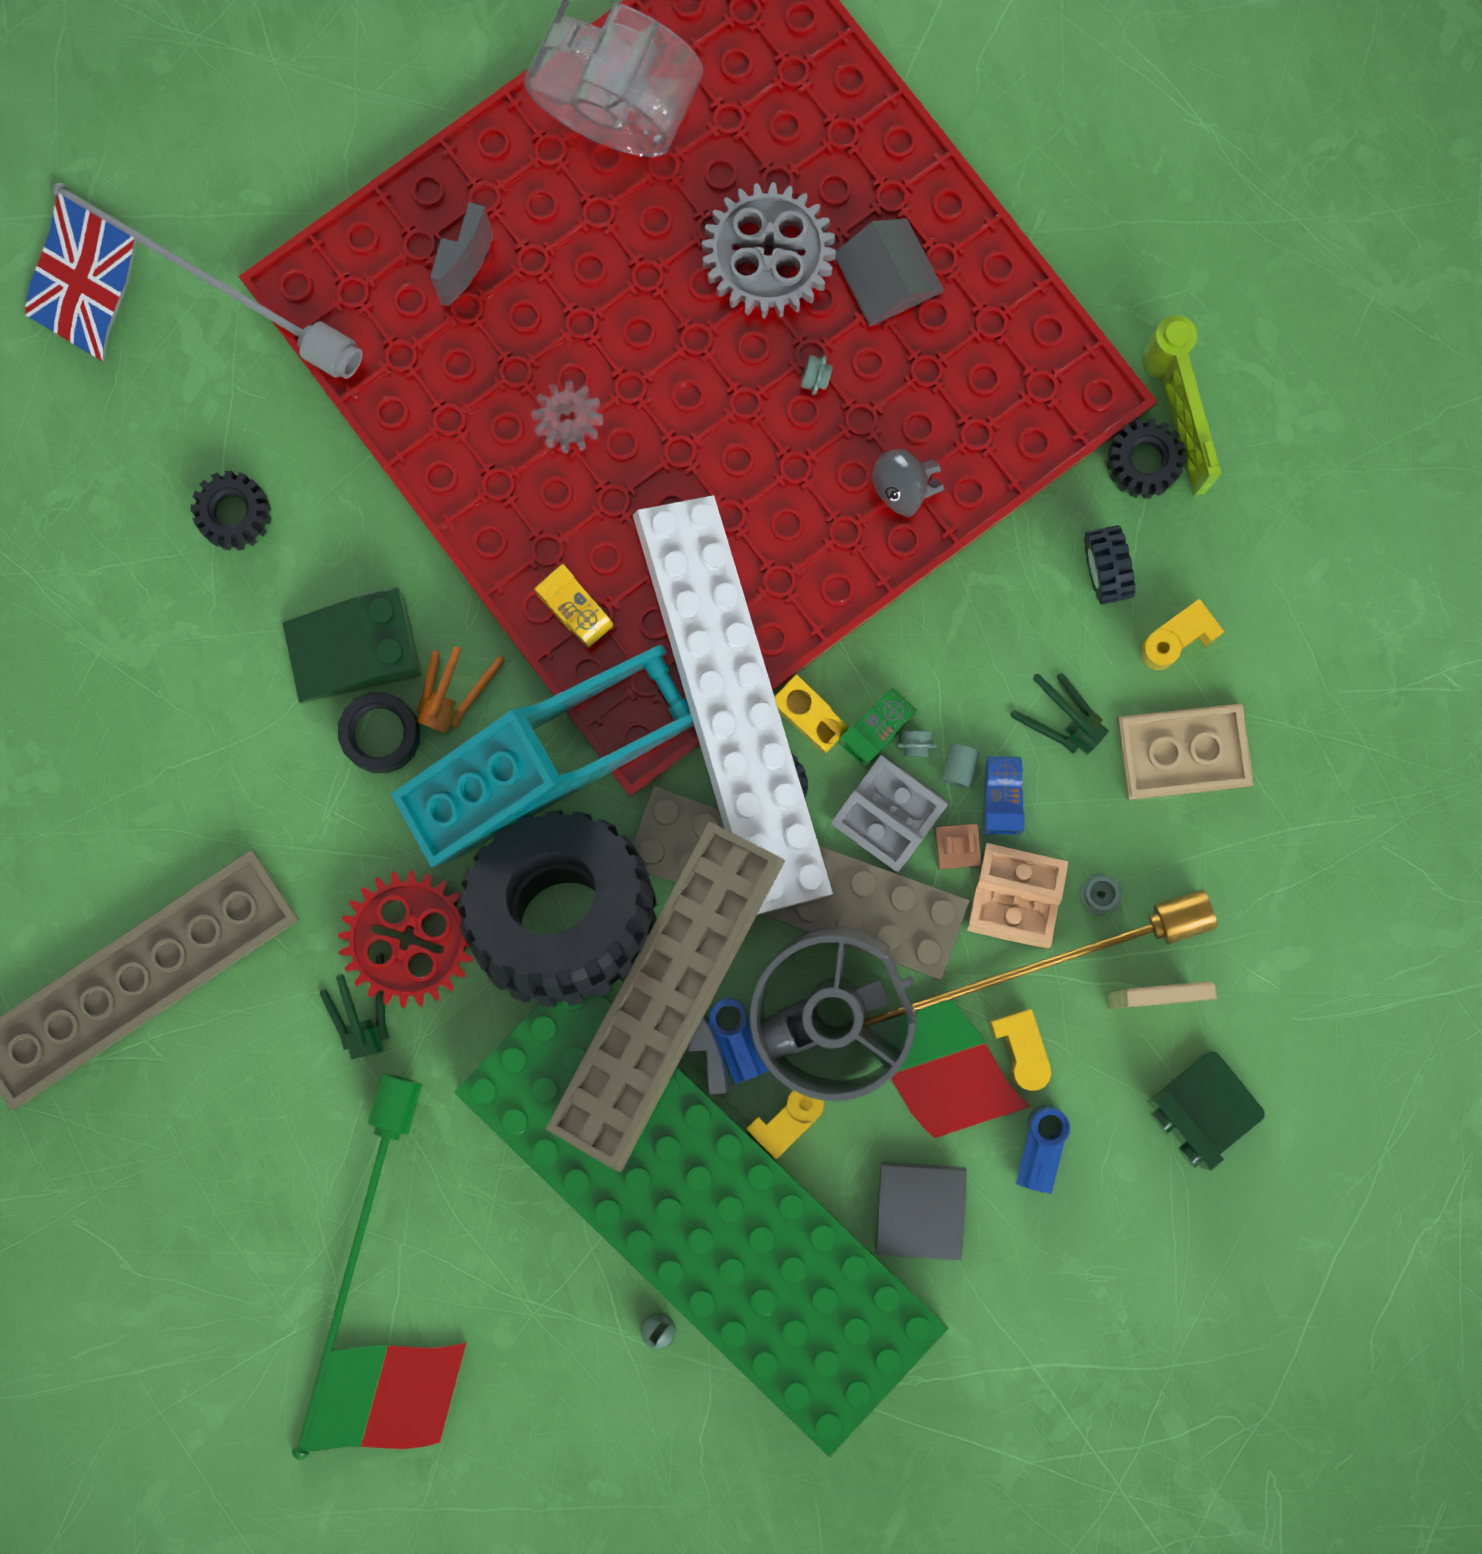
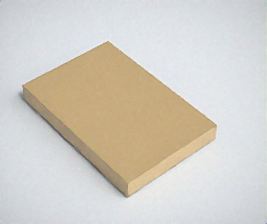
M1243 703L1117 718L1127 801L1254 786Z
M1212 982L1132 988L1109 992L1107 995L1109 1009L1217 999L1215 983L1212 984Z

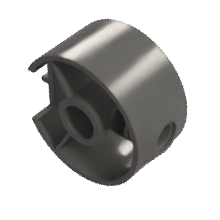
M825 927L807 932L795 938L783 947L770 962L760 977L752 997L748 1030L761 1062L784 1085L814 1099L827 1101L849 1100L876 1090L892 1078L900 1069L914 1040L918 1011H915L905 989L913 984L912 976L904 979L900 977L889 951L890 946L887 943L862 930L849 927ZM839 942L835 978L826 979L818 984L809 998L781 1009L779 1013L765 1018L764 1000L766 987L776 966L786 957L804 947L818 943ZM847 944L871 952L880 960H883L909 1020L907 1035L899 1049L864 1024L866 1013L890 1004L880 980L860 988L851 980L843 978ZM828 997L841 998L853 1009L855 1019L847 1026H829L818 1015L817 1003ZM857 1039L887 1062L877 1070L858 1078L832 1080L820 1078L799 1069L786 1059V1056L793 1053H801L817 1045L832 1049L845 1047Z

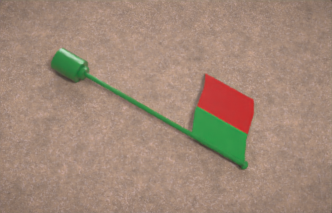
M381 1073L368 1124L375 1127L374 1134L381 1136V1141L298 1447L292 1449V1454L297 1460L307 1458L309 1452L349 1446L411 1449L434 1445L441 1441L467 1341L436 1347L374 1344L333 1350L390 1139L399 1140L400 1133L409 1134L422 1088V1083L412 1079L387 1073Z

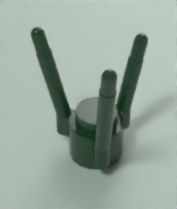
M1059 673L1057 679L1081 712H1078L1041 675L1035 674L1033 680L1072 719L1064 729L1070 736L1067 737L1018 711H1012L1011 717L1062 744L1072 754L1080 748L1088 755L1109 732L1101 724L1103 719L1090 708L1065 674Z
M382 953L376 955V964H384V955ZM338 974L336 980L350 1025L345 1026L327 990L322 989L320 996L340 1035L343 1049H348L351 1059L384 1051L381 1040L389 1038L385 1023L384 992L379 991L376 994V1026L373 1027L371 1019L359 1022L343 974Z

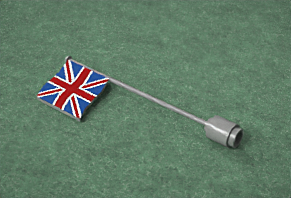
M56 183L53 186L52 193L56 197L52 222L48 238L30 281L25 315L105 363L109 332L129 283L138 241L298 336L300 357L331 376H341L347 379L358 369L363 352L351 338L321 321L314 325H308L304 330L69 192L66 190L64 183Z

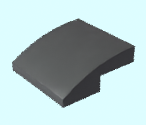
M468 203L458 242L441 238L430 278L439 301L443 305L449 306L464 292L476 276L488 253L494 234L485 206Z
M704 1014L689 1043V1051L707 1050L709 1094L731 1092L728 1066L717 1036L710 1026L709 1018Z
M881 1162L876 1255L961 1260L966 1202V1167Z

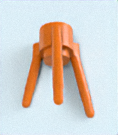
M458 646L453 648L436 693L433 692L440 653L436 650L433 651L428 665L422 698L417 707V711L420 713L416 722L445 734L448 733L451 725L459 728L465 713L504 663L502 656L496 658L455 711L453 708L456 702L446 698L445 695L455 671L461 649Z

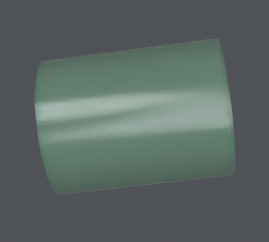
M951 744L941 781L961 788H970L979 751L967 746Z

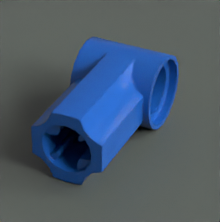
M731 997L723 998L716 1002L710 1011V1026L717 1036L734 1084L769 1071L761 1062L752 1043L748 1030L750 1019L745 1005L738 999ZM730 1005L738 1009L741 1021L737 1027L726 1029L718 1023L717 1013L723 1006Z
M1042 1105L1036 1107L1031 1112L1028 1118V1132L1015 1180L1016 1185L1052 1194L1064 1142L1070 1134L1069 1120L1058 1108L1052 1105ZM1046 1115H1055L1060 1122L1058 1131L1050 1137L1040 1135L1038 1131L1040 1119Z

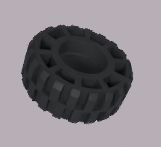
M562 810L545 812V816L534 818L533 815L519 819V824L509 829L503 828L493 836L494 840L488 846L483 845L474 856L475 865L473 868H468L464 874L461 884L465 893H461L458 897V913L462 918L460 923L462 935L477 963L485 971L489 980L500 990L508 989L511 996L519 1001L526 1003L530 1002L531 998L536 999L539 1006L555 1007L557 1002H567L569 1006L584 1003V998L594 994L600 997L611 991L610 986L618 979L621 981L626 979L639 952L641 953L647 935L650 934L657 920L653 910L657 905L655 891L644 862L638 855L635 845L626 835L618 834L616 827L604 819H598L597 822H594L590 814L575 811L572 812V815H565ZM560 883H578L588 886L595 891V897L590 910L573 927L555 934H537L522 928V919L527 906L536 895L546 888Z

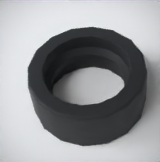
M370 692L355 698L344 709L338 722V740L343 753L359 768L371 773H390L403 768L414 757L420 744V726L416 722L415 713L400 698L386 692ZM374 709H386L395 713L400 718L404 728L400 747L385 757H372L365 754L358 747L355 739V728L359 719L366 712Z

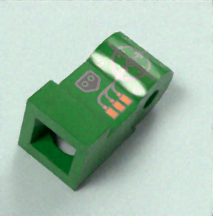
M892 688L840 737L838 743L866 768L899 734L898 732L918 710L895 688Z

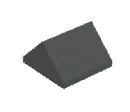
M907 218L872 221L836 251L835 260L869 327L928 300L944 290Z

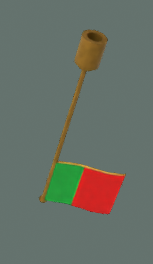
M1204 889L1155 904V914L1149 915V925L912 1003L915 1011H918L914 1040L906 1060L891 1078L911 1114L931 1136L938 1138L1031 1107L1006 1080L980 1033L951 999L1152 932L1157 940L1164 938L1167 945L1217 929L1216 917ZM903 1007L864 1020L865 1025L897 1049L900 1048L909 1029V1020ZM851 1020L847 1021L845 1026L850 1024ZM873 1052V1054L879 1059V1061L883 1065L887 1062L879 1055H877L875 1052Z

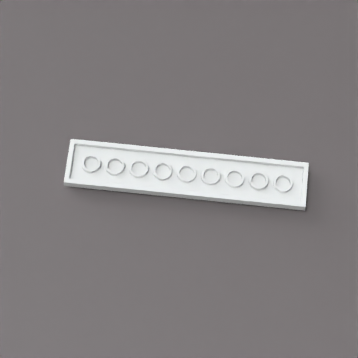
M713 495L637 510L633 514L634 522L724 828L785 860L757 915L828 897L833 894L715 497Z

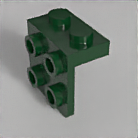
M1207 1052L1147 1101L1155 1110L1151 1113V1116L1166 1134L1172 1131L1182 1145L1178 1149L1192 1167L1196 1168L1199 1165L1202 1169L1212 1170L1224 1160L1220 1154L1261 1122L1265 1116L1264 1109L1216 1052Z

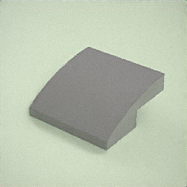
M882 753L830 824L898 873L950 802Z

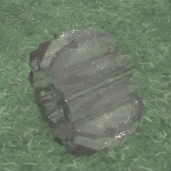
M568 380L566 382L565 391L559 392L556 384H551L549 388L552 397L549 398L546 395L539 394L537 402L542 408L532 410L533 420L540 422L534 428L536 435H547L545 444L548 448L554 447L561 441L563 453L569 452L571 442H576L577 448L584 450L586 446L583 437L586 436L589 439L596 440L598 432L593 426L603 423L602 414L595 412L601 406L598 398L588 399L590 391L587 386L581 387L574 393L572 381ZM572 411H574V421H572L571 419H566L563 423H561V419L559 416L561 413H563L564 415H569Z

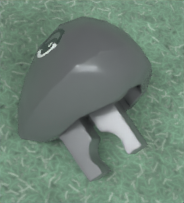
M891 449L880 455L875 462L872 481L877 494L897 514L912 517L920 508L924 498L944 491L943 484L936 478L928 482L931 474L941 471L940 464L933 459L920 463L906 449Z

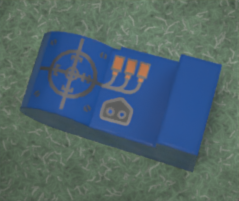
M987 756L982 834L1020 835L1024 831L1025 814H1023V769L1021 757Z

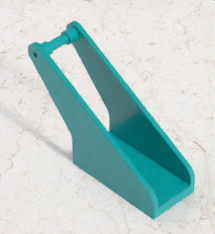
M659 645L543 702L510 710L392 792L393 800L430 867L439 866L461 857L493 839V836L503 828L509 829L519 824V819L536 815L693 727L694 722L688 702L681 697L668 674L669 668L663 659V656L667 654L664 646ZM645 668L650 679L655 680L669 704L668 710L674 722L583 768L558 775L534 729Z

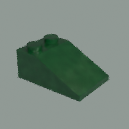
M398 587L357 596L282 622L299 703L422 676L405 596Z

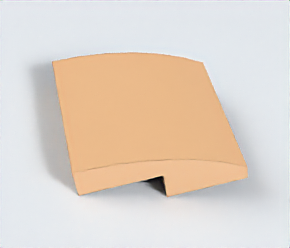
M986 843L967 931L1049 950L1052 945L1058 906L1063 896L1068 861Z

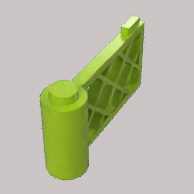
M1171 315L1164 318L1156 328L1144 350L1142 361L1145 370L1151 376L1162 379L1175 430L1180 435L1178 441L1179 443L1184 442L1186 448L1183 451V456H1186L1185 466L1194 496L1205 494L1222 473L1189 357L1198 339L1197 329L1194 323L1187 317Z

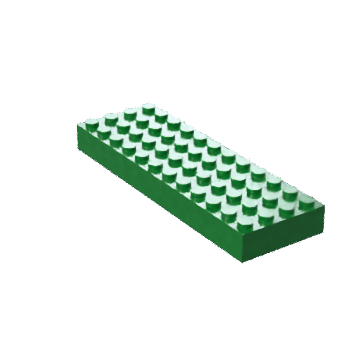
M597 994L584 998V1003L569 1006L567 1002H557L555 1007L537 1005L454 1093L830 1458L949 1329L948 1326L678 1066L621 1172L610 1168L546 1130L612 1003L604 995L598 997Z

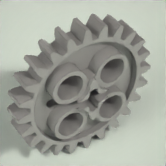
M757 183L754 184L753 196L748 197L745 191L740 188L738 189L739 202L735 203L726 197L724 199L726 213L719 210L712 212L713 220L717 225L706 224L705 234L711 239L702 241V251L710 253L703 257V267L714 268L708 273L709 283L721 281L717 287V295L719 297L729 292L731 293L730 307L733 308L740 301L745 302V314L749 315L754 306L760 307L762 318H766L769 307H775L778 316L783 317L784 305L789 304L795 312H798L800 307L799 298L802 297L807 302L812 303L814 301V294L811 288L820 291L825 289V281L821 276L832 275L833 267L827 262L835 260L836 250L828 246L834 243L835 235L834 233L824 232L829 228L830 220L828 217L816 219L820 213L819 204L809 208L806 207L808 194L804 193L795 200L792 198V186H788L783 195L777 194L775 183H771L768 193H762ZM745 223H753L760 230L758 233L748 236L740 232L739 228ZM786 226H795L800 229L801 234L796 238H787L780 231ZM738 245L741 249L734 251L732 247ZM766 245L773 246V252L770 256L764 255ZM799 250H804L805 254L799 255L796 252ZM749 262L757 267V271L752 275L745 276L737 272L736 268L741 263ZM790 265L795 267L799 273L795 277L787 279L781 277L777 270L782 266Z

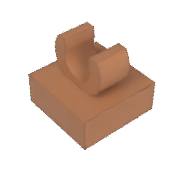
M978 824L935 828L938 870L980 867L982 865Z

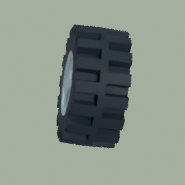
M1116 525L1085 532L1086 560L1090 578L1092 579L1093 590L1097 600H1099V604L1103 605L1134 598L1136 585L1132 569L1133 564L1121 526Z

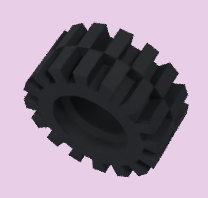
M1149 418L1146 423H1143L1142 419L1136 420L1132 426L1128 424L1121 430L1109 449L1107 469L1112 471L1110 478L1112 482L1117 480L1120 483L1118 489L1122 492L1125 489L1131 491V497L1137 498L1139 494L1143 495V499H1150L1154 494L1160 496L1168 488L1172 487L1183 471L1182 467L1186 463V456H1183V451L1186 449L1184 442H1178L1179 433L1176 430L1172 433L1168 431L1169 424L1165 422L1160 426L1155 424L1156 419ZM1143 444L1155 447L1161 455V467L1153 473L1138 471L1131 462V452L1135 447Z
M225 471V476H220L218 472L212 474L213 480L209 483L204 479L199 484L203 488L201 492L195 491L193 494L196 503L191 504V512L195 516L192 520L199 529V532L213 545H219L224 550L231 551V547H235L239 551L244 550V545L247 543L251 546L258 543L255 538L259 534L262 537L266 534L267 531L264 526L265 524L270 525L271 517L268 511H272L271 505L266 499L267 496L253 479L250 480L247 475L240 472L238 475H235L233 471ZM230 496L243 499L247 507L244 519L233 526L221 524L216 515L219 503Z

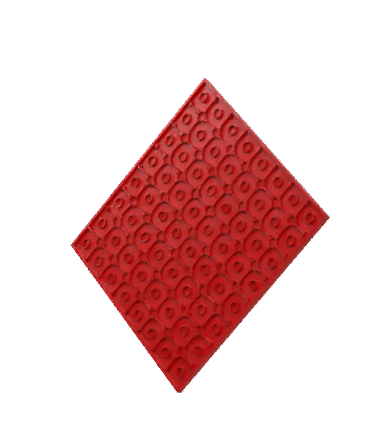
M622 0L238 276L257 303L304 330L308 325H314L321 321L356 342L357 347L363 352L358 369L347 379L341 376L333 377L301 358L299 353L300 347L298 346L299 337L272 321L553 696L649 649L663 645L667 652L663 659L669 668L668 674L681 697L686 699L634 522L633 514L637 510L714 495L771 688L774 691L1120 433L1125 426L1131 425L1155 407L1158 402L840 0ZM757 183L762 193H768L771 183H775L777 194L783 195L788 186H792L793 199L797 200L802 194L806 193L808 194L807 208L815 204L820 205V213L816 219L829 218V228L824 232L834 233V243L828 247L836 251L872 221L907 218L944 290L928 300L869 327L836 260L827 262L833 267L832 275L821 276L825 281V289L820 291L811 288L814 294V301L812 303L807 302L802 297L799 298L800 307L798 312H795L787 304L784 305L783 317L778 316L775 307H769L766 318H762L760 307L754 306L752 312L746 315L745 302L740 301L735 307H730V292L721 297L717 295V287L721 281L716 283H709L708 273L714 268L703 267V257L710 253L702 251V241L711 239L705 234L706 224L717 225L713 220L712 212L714 210L726 213L724 208V199L726 197L735 203L739 202L738 189L740 188L749 197L753 196L754 184ZM468 203L485 206L494 234L488 253L476 276L464 292L449 306L443 305L439 301L430 278L441 238L458 242ZM745 223L739 230L749 236L758 233L760 228L756 224ZM786 226L780 231L787 238H796L801 234L800 229L795 226ZM735 245L732 249L738 251L741 247ZM766 245L764 255L770 256L773 252V246ZM799 250L796 253L799 255H804L805 251ZM745 262L738 265L736 270L741 275L747 276L755 273L757 267L752 263ZM790 265L782 266L777 270L781 277L787 279L793 278L799 273L795 267ZM824 354L827 356L825 364L833 366L826 390L818 388L817 393L812 395V390L800 387L809 355L822 358ZM891 449H906L920 463L933 459L940 464L941 471L931 474L928 482L936 478L943 484L944 491L924 498L920 508L912 517L897 514L890 509L878 496L872 481V472L876 460L880 455ZM561 564L567 567L576 581L604 611L614 625L589 648L572 631L566 628L537 596L535 588ZM645 668L566 712L600 759L674 722L668 710L669 704L655 680L650 679ZM695 726L611 772L630 798L700 746Z

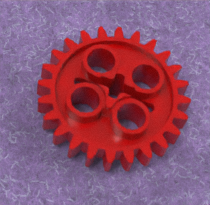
M413 870L409 871L406 882H401L396 872H392L391 884L387 886L379 877L375 878L377 891L372 893L367 888L362 887L361 892L366 900L363 903L350 900L349 904L356 911L355 916H342L341 918L344 923L351 926L350 931L338 933L339 939L348 941L350 946L340 950L339 955L353 958V961L344 968L345 971L350 973L359 970L360 975L356 978L354 984L359 987L369 982L371 985L367 996L373 998L379 991L384 992L383 1004L387 1006L394 996H399L401 1008H406L409 997H415L419 1007H423L424 994L430 993L433 999L439 1001V987L444 986L451 992L455 990L450 980L452 975L459 978L466 977L464 971L459 967L460 962L473 963L474 960L473 957L464 952V948L469 946L460 929L462 918L458 913V908L456 909L454 906L458 902L459 892L446 897L444 895L447 888L446 881H442L436 888L431 887V874L427 873L422 882L418 883L416 882ZM392 902H399L406 908V916L401 922L396 924L386 922L382 916L385 906ZM432 915H439L447 922L444 933L437 937L426 935L422 929L425 919ZM377 925L405 935L408 929H413L416 939L440 945L444 948V951L438 954L414 944H410L407 950H402V944L398 939L373 933L371 928ZM386 942L392 947V956L384 964H375L370 961L369 950L375 943ZM426 955L433 961V969L427 976L415 977L410 973L409 964L415 956Z

